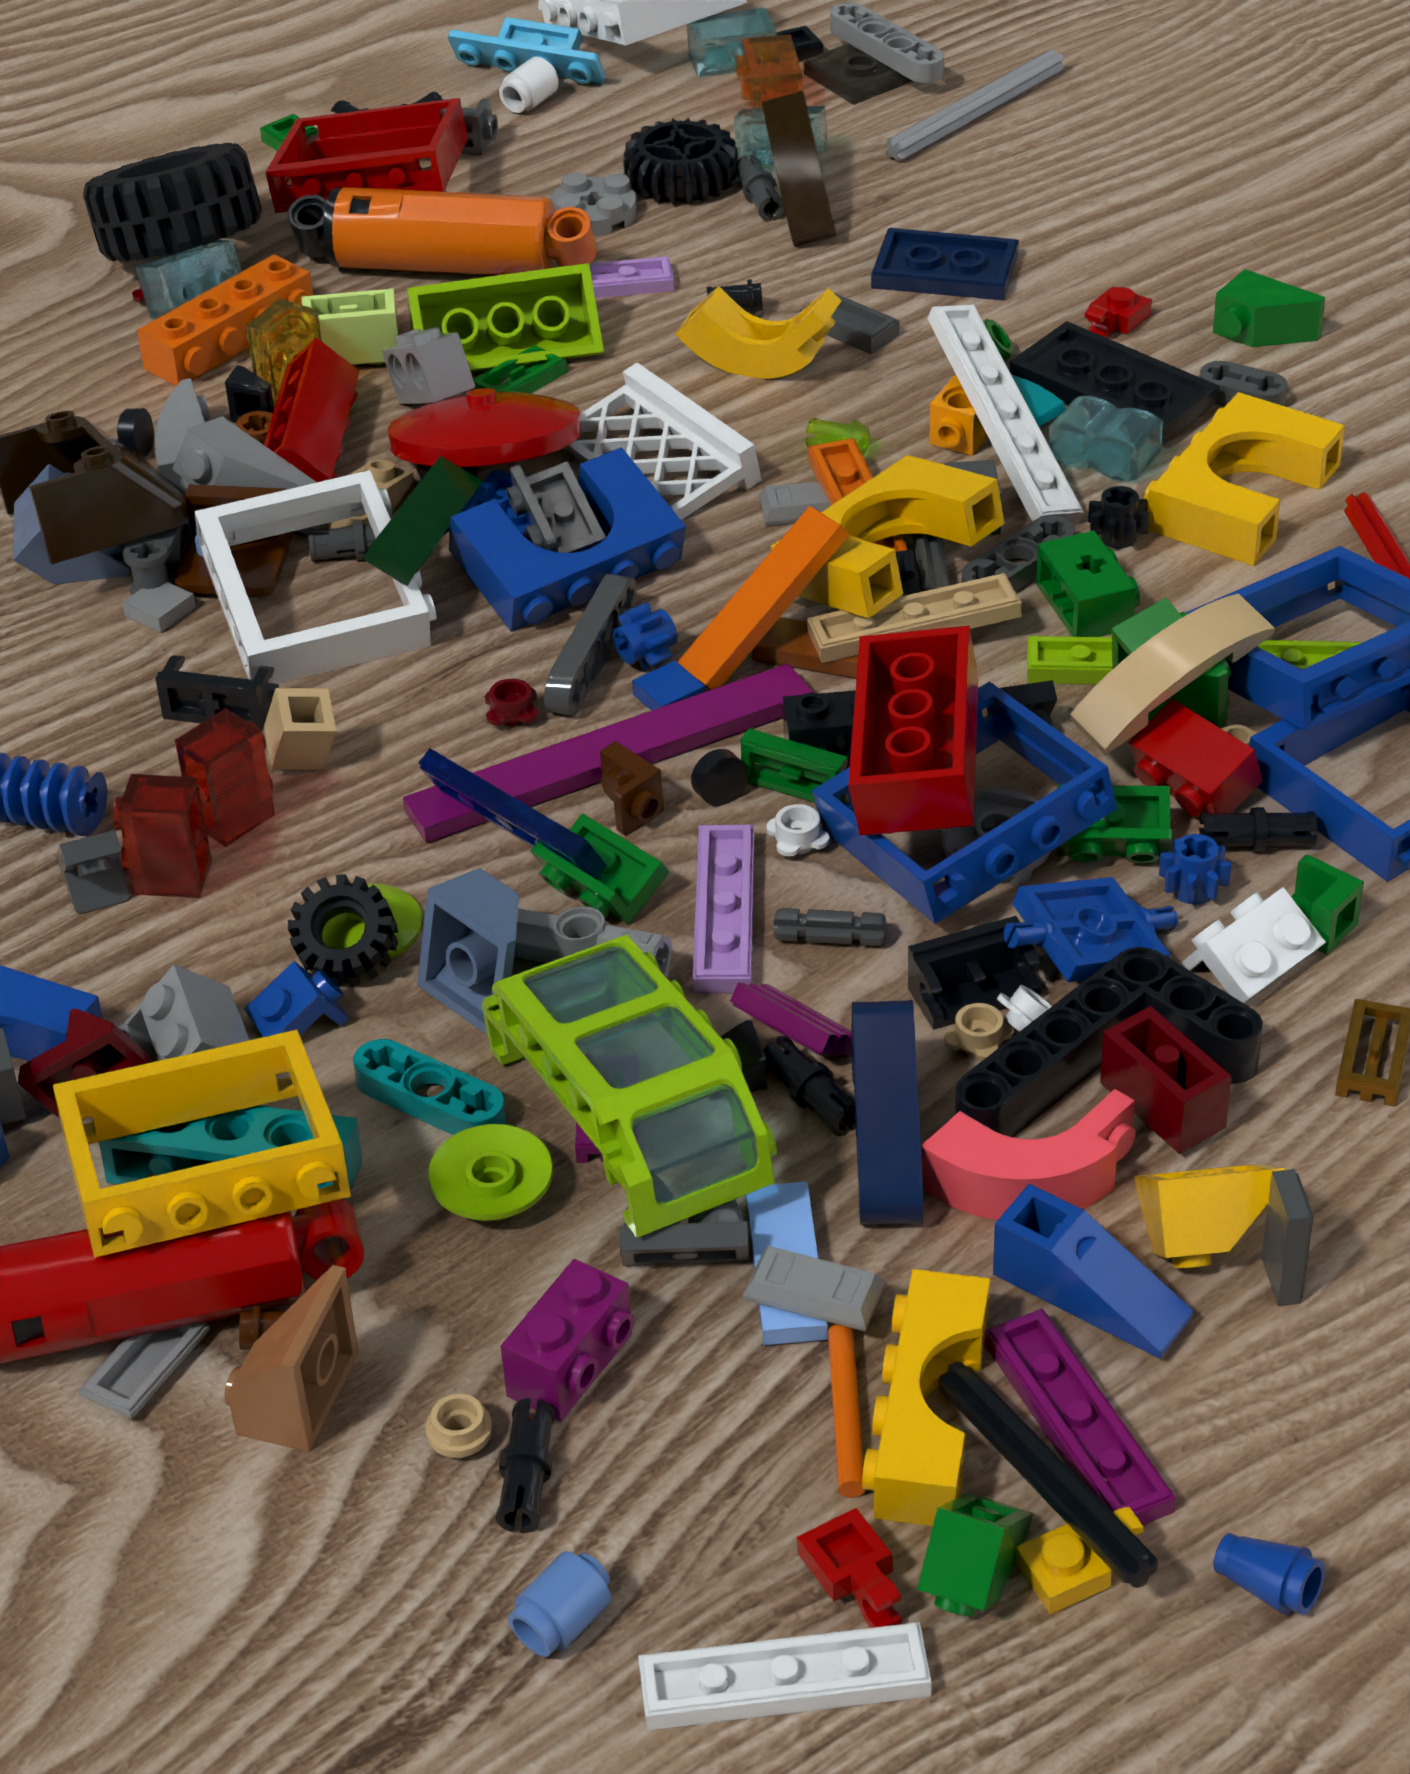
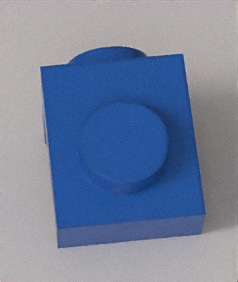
M295 961L244 1008L263 1037L298 1030L299 1035H301L323 1013L340 1026L350 1019L338 1002L344 995L338 985L323 971L318 970L312 975Z

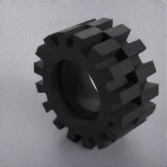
M346 874L336 875V884L331 886L326 877L317 880L321 890L314 894L307 887L301 892L305 903L301 905L294 902L290 910L295 920H288V931L292 936L289 939L293 949L307 971L310 970L312 975L318 970L323 971L338 987H341L342 979H347L351 987L361 985L358 976L365 973L371 981L378 976L375 966L380 963L387 968L392 961L388 951H396L398 940L394 934L398 933L397 923L386 898H383L381 891L374 884L369 888L366 880L355 876L354 882L350 883ZM343 913H353L361 917L365 924L364 933L361 939L354 945L345 949H334L323 942L322 933L324 926L333 917Z

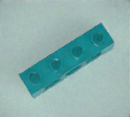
M257 1105L101 1141L99 1146L106 1183L122 1184L147 1178V1174L151 1173L161 1175L173 1172L174 1169L191 1168L196 1165L221 1161L314 1138L303 1111ZM331 1115L343 1144L351 1192L362 1165L357 1118ZM332 1182L317 1184L318 1189L331 1186Z

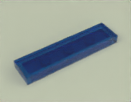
M431 748L418 762L419 768L440 792L533 847L536 843L543 845L595 879H598L607 868L606 863L586 839Z

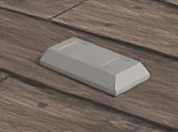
M819 481L766 486L759 493L766 526L795 523L809 506L819 512L830 507V502Z
M768 1246L763 1250L743 1293V1300L866 1332L886 1285V1280L873 1272Z
M197 1323L125 1338L78 1390L79 1395L133 1420L204 1339L210 1330L209 1325Z

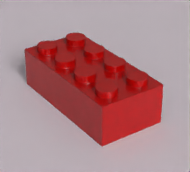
M969 625L859 637L848 786L860 836L973 826L978 671Z

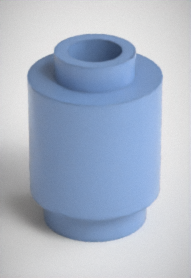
M567 1551L560 1553L515 1598V1609L508 1615V1622L512 1631L529 1650L541 1657H548L555 1649L565 1650L611 1603V1593L608 1588L610 1578L607 1571L595 1558L586 1553H580L579 1555Z

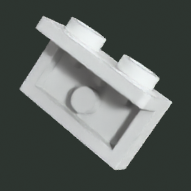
M1282 887L1265 900H1263L1258 892L1250 896L1230 912L1236 921L1225 928L1218 919L1196 935L1191 941L1197 947V950L1183 960L1182 964L1186 969L1192 970L1201 962H1204L1226 992L1245 1003L1325 944L1326 941L1285 888Z

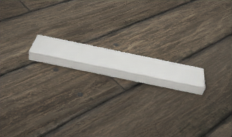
M974 305L932 307L927 320L1032 522L1044 516H1059L1068 519L1073 524H1078L1084 511Z

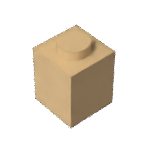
M329 688L275 689L264 725L271 770H324L337 732Z

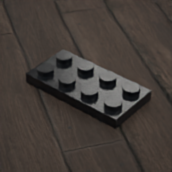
M1068 321L1010 360L1009 372L1011 375L1026 379L1043 387L1071 406L1084 409L1104 418L1110 423L1118 424L1143 435L1146 439L1161 444L1215 405L1219 399V385Z

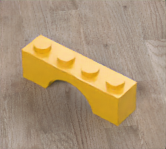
M912 1269L908 1295L896 1294L892 1316V1333L900 1334L898 1345H886L882 1371V1383L891 1384L889 1397L877 1395L873 1414L872 1435L880 1436L881 1440L879 1450L867 1448L862 1476V1489L874 1491V1519L933 1527L937 1508L961 1495L964 1476L965 1433L938 1418L928 1407L925 1400L939 1386V1377L947 1372L949 1364L958 1361L962 1362L965 1366L971 1367L975 1372L981 1371L985 1346V1330H987L989 1321L990 1278Z

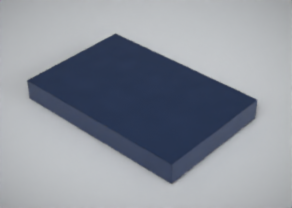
M888 228L871 274V288L1004 301L1018 257L1019 240Z

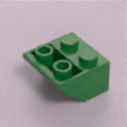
M1164 598L1111 628L1112 669L1153 636L1186 616L1187 613H1179L1170 601ZM1224 658L1150 711L1148 713V722L1171 699H1174L1217 727H1227V707L1230 706L1228 678L1231 676V671L1226 659Z

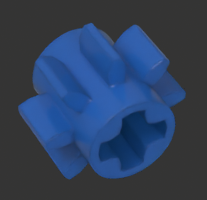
M645 602L618 616L622 626L614 629L613 641L619 656L625 663L633 664L639 661L642 671H645L673 657L669 647L677 643L678 636L674 622L666 611L659 609L652 612L649 603Z
M1189 834L1181 837L1179 840H1173L1172 853L1163 852L1160 855L1159 876L1165 878L1164 891L1166 893L1172 892L1179 901L1193 905L1206 903L1210 899H1217L1218 886H1229L1232 863L1225 861L1226 847L1218 846L1212 838L1202 834Z

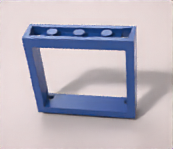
M1338 546L1213 600L1216 601L1227 596L1240 594L1273 627H1277L1331 602L1342 599L1396 626L1392 630L1302 670L1259 647H1255L1233 664L1225 657L1231 671V676L1228 678V690L1303 731H1307L1410 684V579L1342 546ZM1335 581V588L1328 590V584ZM1208 602V603H1206V604H1204V605H1201V606H1199V607H1197V608H1194V609H1192V610H1190V611H1187L1186 613L1189 614V613H1191V612L1197 610L1198 608L1203 607V606H1205V605H1207V604H1209V603H1211V602Z
M990 681L978 688L976 754L1000 740L1061 785V787L929 870L925 871L881 834L859 835L848 786L850 767L811 790L823 830L934 924H937L1117 809L1108 766ZM984 708L987 709L988 715L985 717H983L982 710ZM843 795L846 800L844 804L838 800ZM943 877L945 878V880H943L939 884L935 885L934 887L932 886V884L936 881L940 880Z
M1410 684L1307 731H1303L1282 719L1251 736L1249 746L1255 749L1263 780L1257 788L1290 812L1314 811L1317 819V831L1385 881L1388 882L1410 869V820L1394 829L1305 767V765L1404 710L1410 713Z

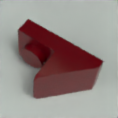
M72 1008L69 1012L66 1041L21 1065L19 1068L18 1084L54 1115L59 1117L53 1089L54 1084L151 1063V1057L112 1022L77 1008Z

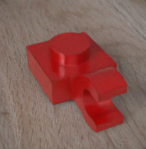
M1112 286L1089 304V308L1084 315V318L1092 322L1088 330L1106 338L1115 330L1128 334L1151 316L1152 299L1135 294L1129 288Z
M857 1508L797 1536L799 1557L833 1601L852 1593L863 1618L870 1628L902 1624V1618L892 1606L901 1601V1595L894 1583L886 1576L893 1572V1554Z

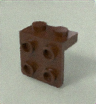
M189 484L185 499L190 515L189 524L192 537L175 577L176 586L198 595L217 594L204 558L199 556L196 550L195 511L283 491L286 488ZM293 531L229 546L248 597L268 596L274 592L293 540Z

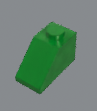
M1244 269L1216 293L1213 333L1250 347L1317 341L1322 334L1325 297Z
M967 1493L939 1506L935 1515L917 1590L935 1595V1606L958 1615L975 1616L976 1609L985 1611L1000 1600L1016 1561V1546L1023 1544L1033 1513L971 1493Z

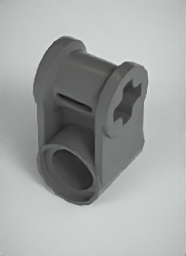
M187 522L176 528L128 542L123 550V557L126 564L131 566L133 577L130 585L131 595L141 588L154 589L166 582L176 586L175 577L191 539Z

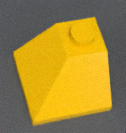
M1247 1164L1135 1176L1136 1191L1153 1254L1164 1258H1172L1173 1268L1211 1265V1254L1230 1252L1266 1207L1269 1201L1272 1172L1285 1170V1168L1263 1164Z

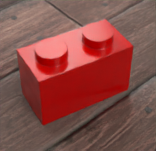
M1171 699L1148 722V725L1128 742L1135 763L1133 770L1138 779L1145 786H1170V795L1175 798L1183 810L1194 817H1198L1201 812L1232 813L1263 782L1255 749L1174 699Z

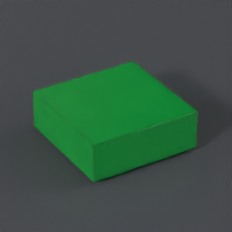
M291 114L260 128L262 142L278 151L296 119H300V117ZM314 126L305 127L307 138L318 134V129Z

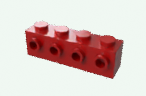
M315 337L287 365L264 446L316 482L336 478L337 474L334 472V467L344 450L341 441L343 434L351 423L348 414L358 396L355 388L360 371Z

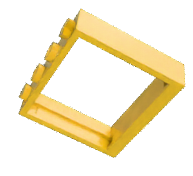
M298 1030L53 1085L63 1137L94 1258L351 1197L343 1144ZM289 1072L290 1077L277 1080L276 1074ZM296 1096L299 1098L314 1138L101 1189L88 1145ZM92 1117L93 1122L82 1123L83 1118ZM332 1182L331 1186L318 1189L317 1184ZM123 1230V1235L108 1239L103 1238V1234Z

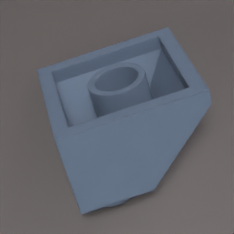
M481 868L428 888L417 986L487 1035L481 1003L484 998L494 995L491 987L495 982L512 976L519 894Z

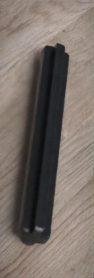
M958 1361L949 1364L947 1372L939 1377L940 1391L1122 1582L1130 1583L1135 1588L1147 1584L1149 1576L1158 1569L1156 1556L971 1367L965 1366L962 1362Z

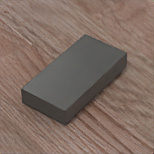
M834 293L842 301L831 316L836 323L826 334L827 336L872 354L899 335L900 321L896 318Z
M1295 1169L1273 1171L1270 1184L1262 1261L1278 1306L1300 1304V1299L1303 1298L1314 1218L1299 1174L1295 1172Z

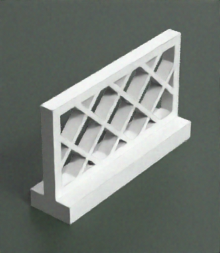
M638 362L623 371L624 386L580 414L581 433L597 431L596 439L576 440L562 448L577 461L584 463L603 455V453H608L622 447L643 474L655 473L654 481L651 484L661 496L684 495V498L670 506L681 520L736 483L748 491L762 481L755 445ZM626 404L634 409L633 415L611 416L613 412ZM660 428L663 430L662 436L639 437L640 429ZM630 430L629 438L606 439L607 431ZM690 449L692 451L691 457L667 458L669 450ZM659 450L657 459L634 460L636 451ZM719 470L722 472L712 479H697L698 471ZM689 471L687 480L663 481L666 472Z

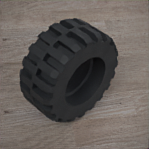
M237 143L209 144L207 146H197L146 158L92 178L91 181L85 184L83 198L99 251L110 261L118 260L119 262H125L133 259L136 261L154 256L159 257L216 242L218 239L227 238L235 235L238 231L250 228L251 225L258 222L262 212L247 153Z

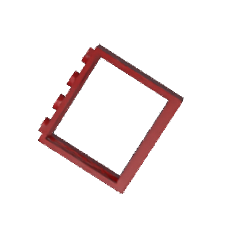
M460 98L296 119L265 171L275 213L288 212L291 204L305 195L314 194L322 196L327 200L330 191L334 187L444 192L468 140ZM317 125L319 134L311 135L310 138H307L305 127ZM430 157V167L421 168L419 159Z

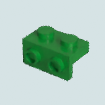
M1112 785L1117 809L1058 846L1056 855H1069V859L1072 861L1084 863L1099 861L1103 856H1126V860L1133 863H1152L1158 861L1161 853L1170 852L1173 841L1172 829H1170V786Z
M583 813L553 851L538 842L530 851L543 866L538 874L549 885L563 894L569 888L581 894L578 900L585 907L599 910L603 914L604 919L610 913L628 925L670 873L661 861Z

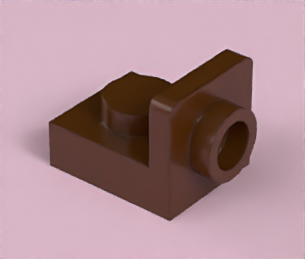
M614 741L600 751L601 784L604 793L614 802L616 830L627 836L645 823L652 821L664 811L661 770L617 741Z

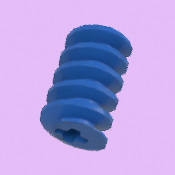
M0 752V822L11 821L19 826L32 825L42 830L50 828L59 833L70 831L77 836L90 835L97 829L103 819L107 804V784L103 772H96L90 778L89 772L84 766L78 765L69 771L65 763L58 762L50 768L49 763L43 759L34 760L30 764L29 759L25 756H17L11 761L10 756Z

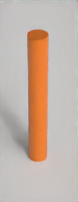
M835 1324L828 1329L838 1491L844 1497L855 1498L864 1494L865 1490L862 1489L864 1462L854 1330L850 1327Z

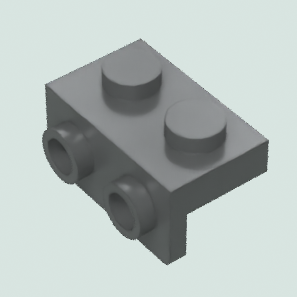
M568 461L525 477L519 464L510 468L513 486L506 488V493L515 515L518 517L524 514L529 523V526L525 527V532L530 542L549 551L574 553L588 550L606 538Z

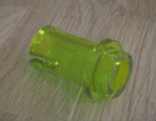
M812 417L807 425L806 433L814 435L813 437L805 438L807 448L813 445L854 438L862 455H864L868 449L870 431L867 426H862L858 420H852L850 424L819 420V418Z

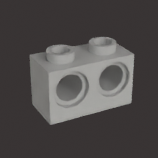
M439 327L424 331L416 329L395 336L396 345L381 350L399 404L435 403L476 387L458 333L441 334Z

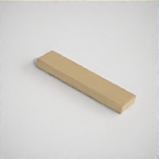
M1002 573L901 596L869 619L840 610L807 618V627L822 663L858 655L860 636L968 625L972 629L1022 617L1020 599L1006 574Z

